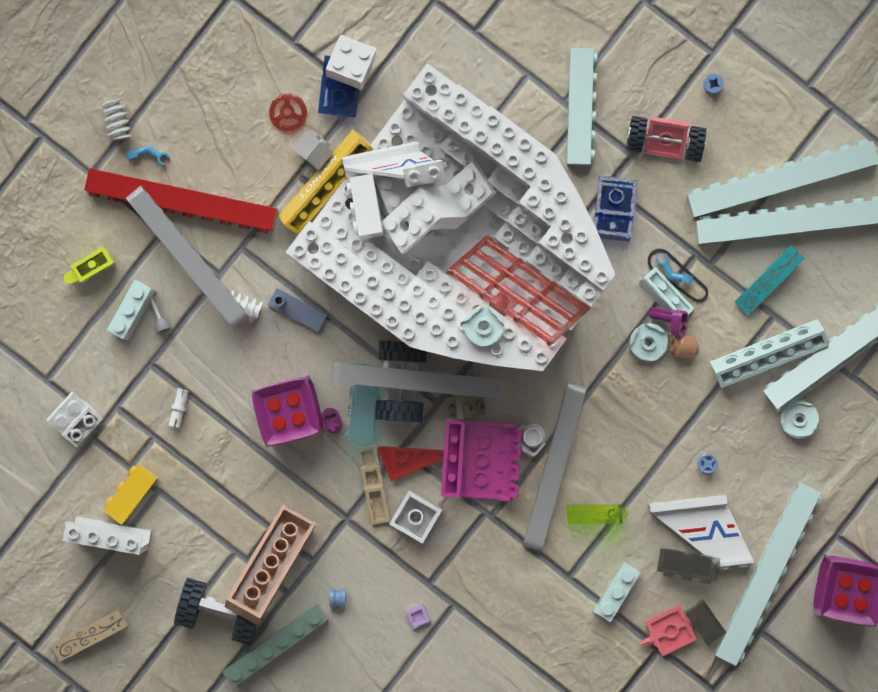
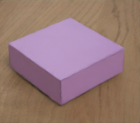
M424 604L406 611L413 630L431 622Z

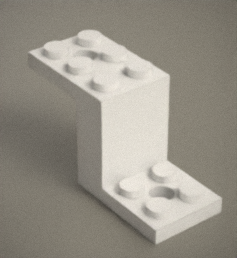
M472 161L446 186H420L381 223L400 252L406 253L432 229L458 228L497 192L487 182L488 179L477 162ZM470 184H472L474 187V192L472 194L468 192V186ZM405 221H408L409 223V229L407 231L404 229Z

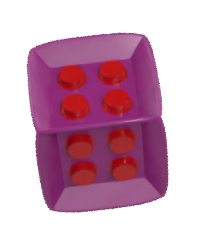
M310 375L251 390L258 427L266 448L325 432L318 398Z
M824 555L819 568L814 593V614L839 622L877 627L878 566L865 561Z

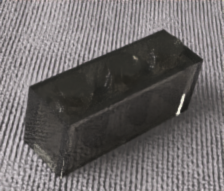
M660 548L657 571L663 572V576L674 577L675 574L680 575L683 580L692 581L693 578L700 579V583L711 584V581L718 580L721 558Z

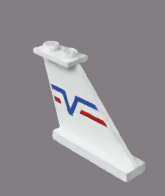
M418 141L342 157L347 178L363 174L405 179L406 187L445 179L442 160L434 161L422 153Z
M726 495L649 504V511L713 561V565L718 567L719 570L730 569L731 565H738V568L749 567V563H754L727 505Z

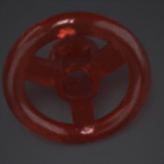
M286 93L279 95L272 101L269 108V117L277 129L290 132L297 130L304 124L307 117V108L300 97ZM290 99L299 104L301 115L295 113L294 107L290 105ZM284 100V105H282L279 110L280 115L275 117V108L280 101ZM286 109L291 110V114L288 116L284 114ZM294 118L298 120L296 124L291 126L279 123L283 119L289 120Z

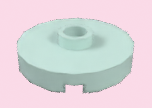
M487 306L477 307L470 311L464 323V331L467 338L478 346H491L498 342L504 330L503 319L499 312ZM487 323L488 328L482 330L480 324Z
M651 323L642 324L635 328L629 341L633 354L640 360L648 362L661 358L668 346V339L664 330L658 325ZM646 339L652 340L651 346L645 344Z
M797 400L782 411L781 426L790 437L804 439L811 436L817 430L819 414L811 403ZM798 417L803 418V422L798 423L796 419Z

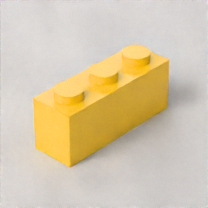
M141 464L137 467L133 466L127 473L129 478L126 482L121 481L115 489L118 491L114 497L110 496L104 503L106 508L103 511L121 525L126 522L158 480L156 475Z

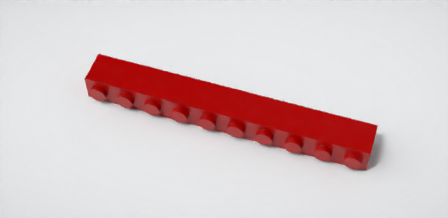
M91 168L88 170L84 191L89 192L88 196L100 198V195L108 196L107 200L119 202V199L126 200V204L131 205L126 197L139 186H142L156 204L164 208L163 212L175 214V211L183 212L182 216L193 218L194 215L201 216V220L212 222V219L220 220L219 224L231 226V223L239 224L238 228L249 230L250 227H255L257 232L268 234L269 231H274L278 209L274 207Z

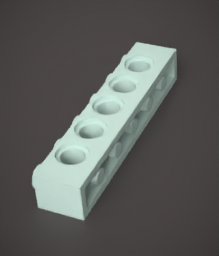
M814 320L713 360L710 364L717 382L723 388L827 347L829 344L823 327L818 320Z

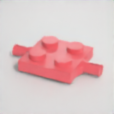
M677 605L645 621L650 637L640 641L643 649L654 643L663 657L697 640L693 633L692 624L702 620L699 613L687 617L680 605Z

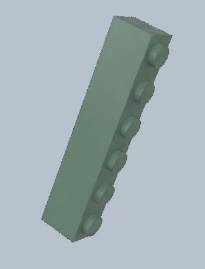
M316 603L224 669L223 674L234 688L328 620V616L320 605Z

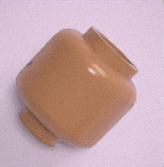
M685 334L684 337H672L669 350L676 358L691 360L694 355L698 354L699 344L694 336Z

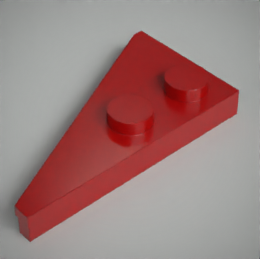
M392 446L377 447L391 481L441 461L444 456V450Z

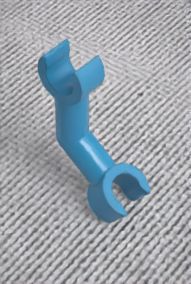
M149 145L126 152L129 161L148 153L156 158L162 166L166 165L161 162V157L166 156L170 158L167 153H160Z
M664 253L666 261L663 263L656 257L657 263L662 266L669 280L692 284L693 276L673 273L668 263L669 257L666 253Z

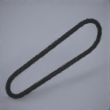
M658 248L649 254L648 265L651 270L654 269L650 262L651 256L655 252L662 251L690 276H693V279L705 289V296L702 299H696L671 280H669L670 283L696 302H702L707 298V287L667 250Z

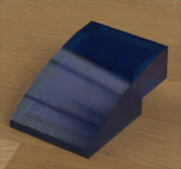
M325 55L318 113L356 118L360 89L327 77L326 67L331 55Z
M599 176L593 223L600 238L630 242L638 180Z

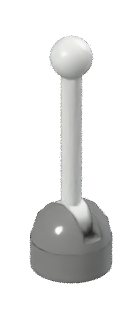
M152 297L150 302L157 317L155 329L157 334L171 329V325L167 319L161 318Z

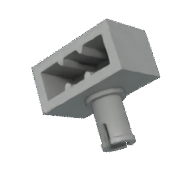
M305 131L292 147L296 153L318 170L333 154V151L328 148L330 144L315 132L311 135Z

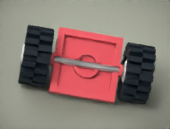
M632 116L628 130L626 150L642 152L644 139H646L645 154L682 160L684 147L686 146L685 160L701 162L707 128L691 126L687 138L688 122L651 116L649 128L646 131L648 118Z

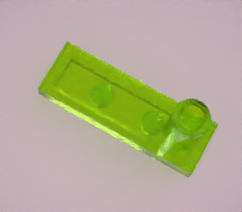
M622 504L566 505L567 524H622V518L627 517L629 513L628 509L622 506Z

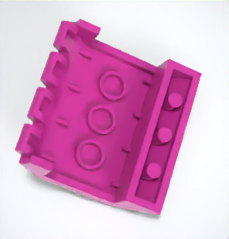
M446 419L441 496L486 498L501 501H513V497L518 498L519 484H514V480H519L520 465H517L516 461H521L522 446L517 445V442H522L523 428H518V424Z

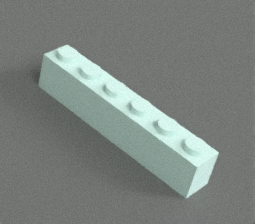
M570 48L567 165L590 166L591 161H594L595 150H591V142H595V130H592V123H595L596 111H592V103L596 104V92H593V84L597 82V73H593V65H597V54L594 53L593 48Z

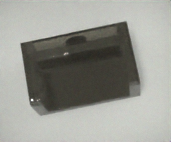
M703 599L684 612L707 645L727 633Z

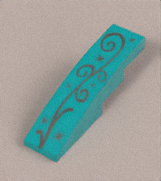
M790 245L735 300V303L749 315L805 258Z

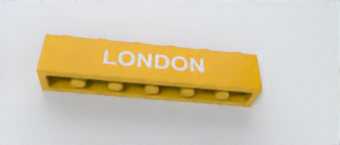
M354 129L349 133L320 170L311 177L280 213L279 217L286 227L297 235L300 234L306 224L314 218L342 182L347 179L342 157L372 151L373 147L368 140Z

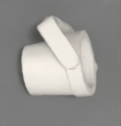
M523 423L519 427L523 428L522 442H517V445L522 446L521 451L533 458L546 445L544 442L545 433L538 424L531 423L526 425ZM539 447L534 453L529 449Z

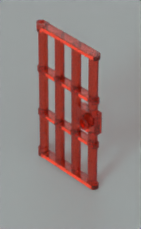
M485 235L482 240L446 271L448 276L451 275L478 294L481 299L484 298L488 301L489 307H492L504 317L508 315L515 323L518 322L547 342L548 346L555 343L591 308L562 289L555 281L552 282L523 262V259L517 258L494 242L493 238ZM486 245L511 262L512 265L506 268L480 249ZM475 255L501 273V275L495 279L469 261V259ZM463 265L489 283V285L483 289L457 271V269ZM520 268L546 286V288L540 292L514 274L513 271ZM508 278L535 298L528 302L501 282ZM494 288L500 291L496 296L490 294ZM553 291L579 309V311L574 315L546 295ZM541 301L567 319L568 322L564 325L560 324L537 308L536 305ZM517 304L523 307L519 313L513 310ZM530 312L557 332L551 336L524 316Z

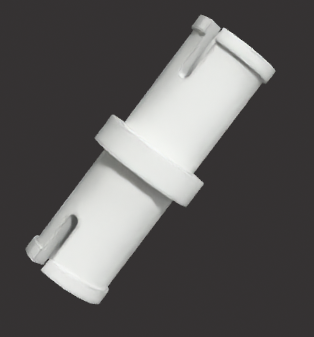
M177 388L174 405L171 406L172 413L169 426L174 427L175 423V427H181L183 413L187 409L185 405L189 391Z

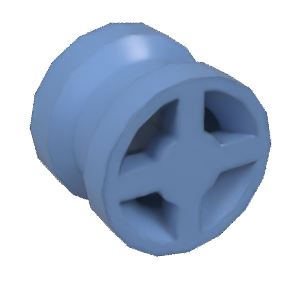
M717 74L707 76L703 82V88L709 94L718 93L724 85L722 77Z
M710 454L701 455L697 462L698 468L707 474L714 472L718 466L717 459Z
M330 589V608L335 606L345 608L346 589H341L340 591Z

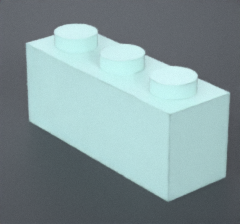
M134 280L107 330L129 341L157 290L141 281Z
M622 561L593 611L611 622L641 572Z

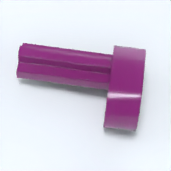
M650 308V311H648L650 319L670 322L671 335L677 337L685 336L688 328L687 311L676 309L673 312Z
M327 408L323 411L322 420L326 430L331 434L340 432L343 423L339 412L335 408ZM332 413L336 414V416L327 420L325 418V416L330 415Z

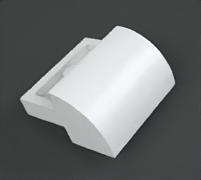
M71 392L46 420L75 447H78L101 422L102 417L86 401L84 402L75 393Z

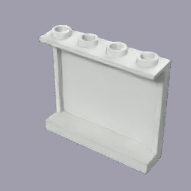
M76 517L75 523L66 521L62 541L140 555L149 549L152 530Z

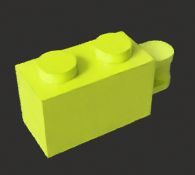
M103 246L71 265L73 270L64 275V281L67 284H74L78 281L84 283L117 263L108 248Z

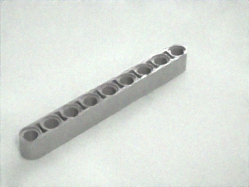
M139 186L126 197L132 207L234 329L250 318L244 308L142 186Z
M335 362L332 374V382L496 399H504L506 380Z
M571 382L567 384L525 535L524 547L538 551L543 549L584 401L586 386Z

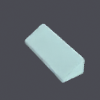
M657 267L639 281V284L663 310L674 312L678 309L687 311L689 315L695 309Z

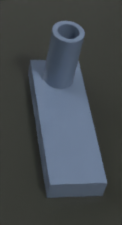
M276 288L268 303L274 309L319 332L327 317L323 312Z

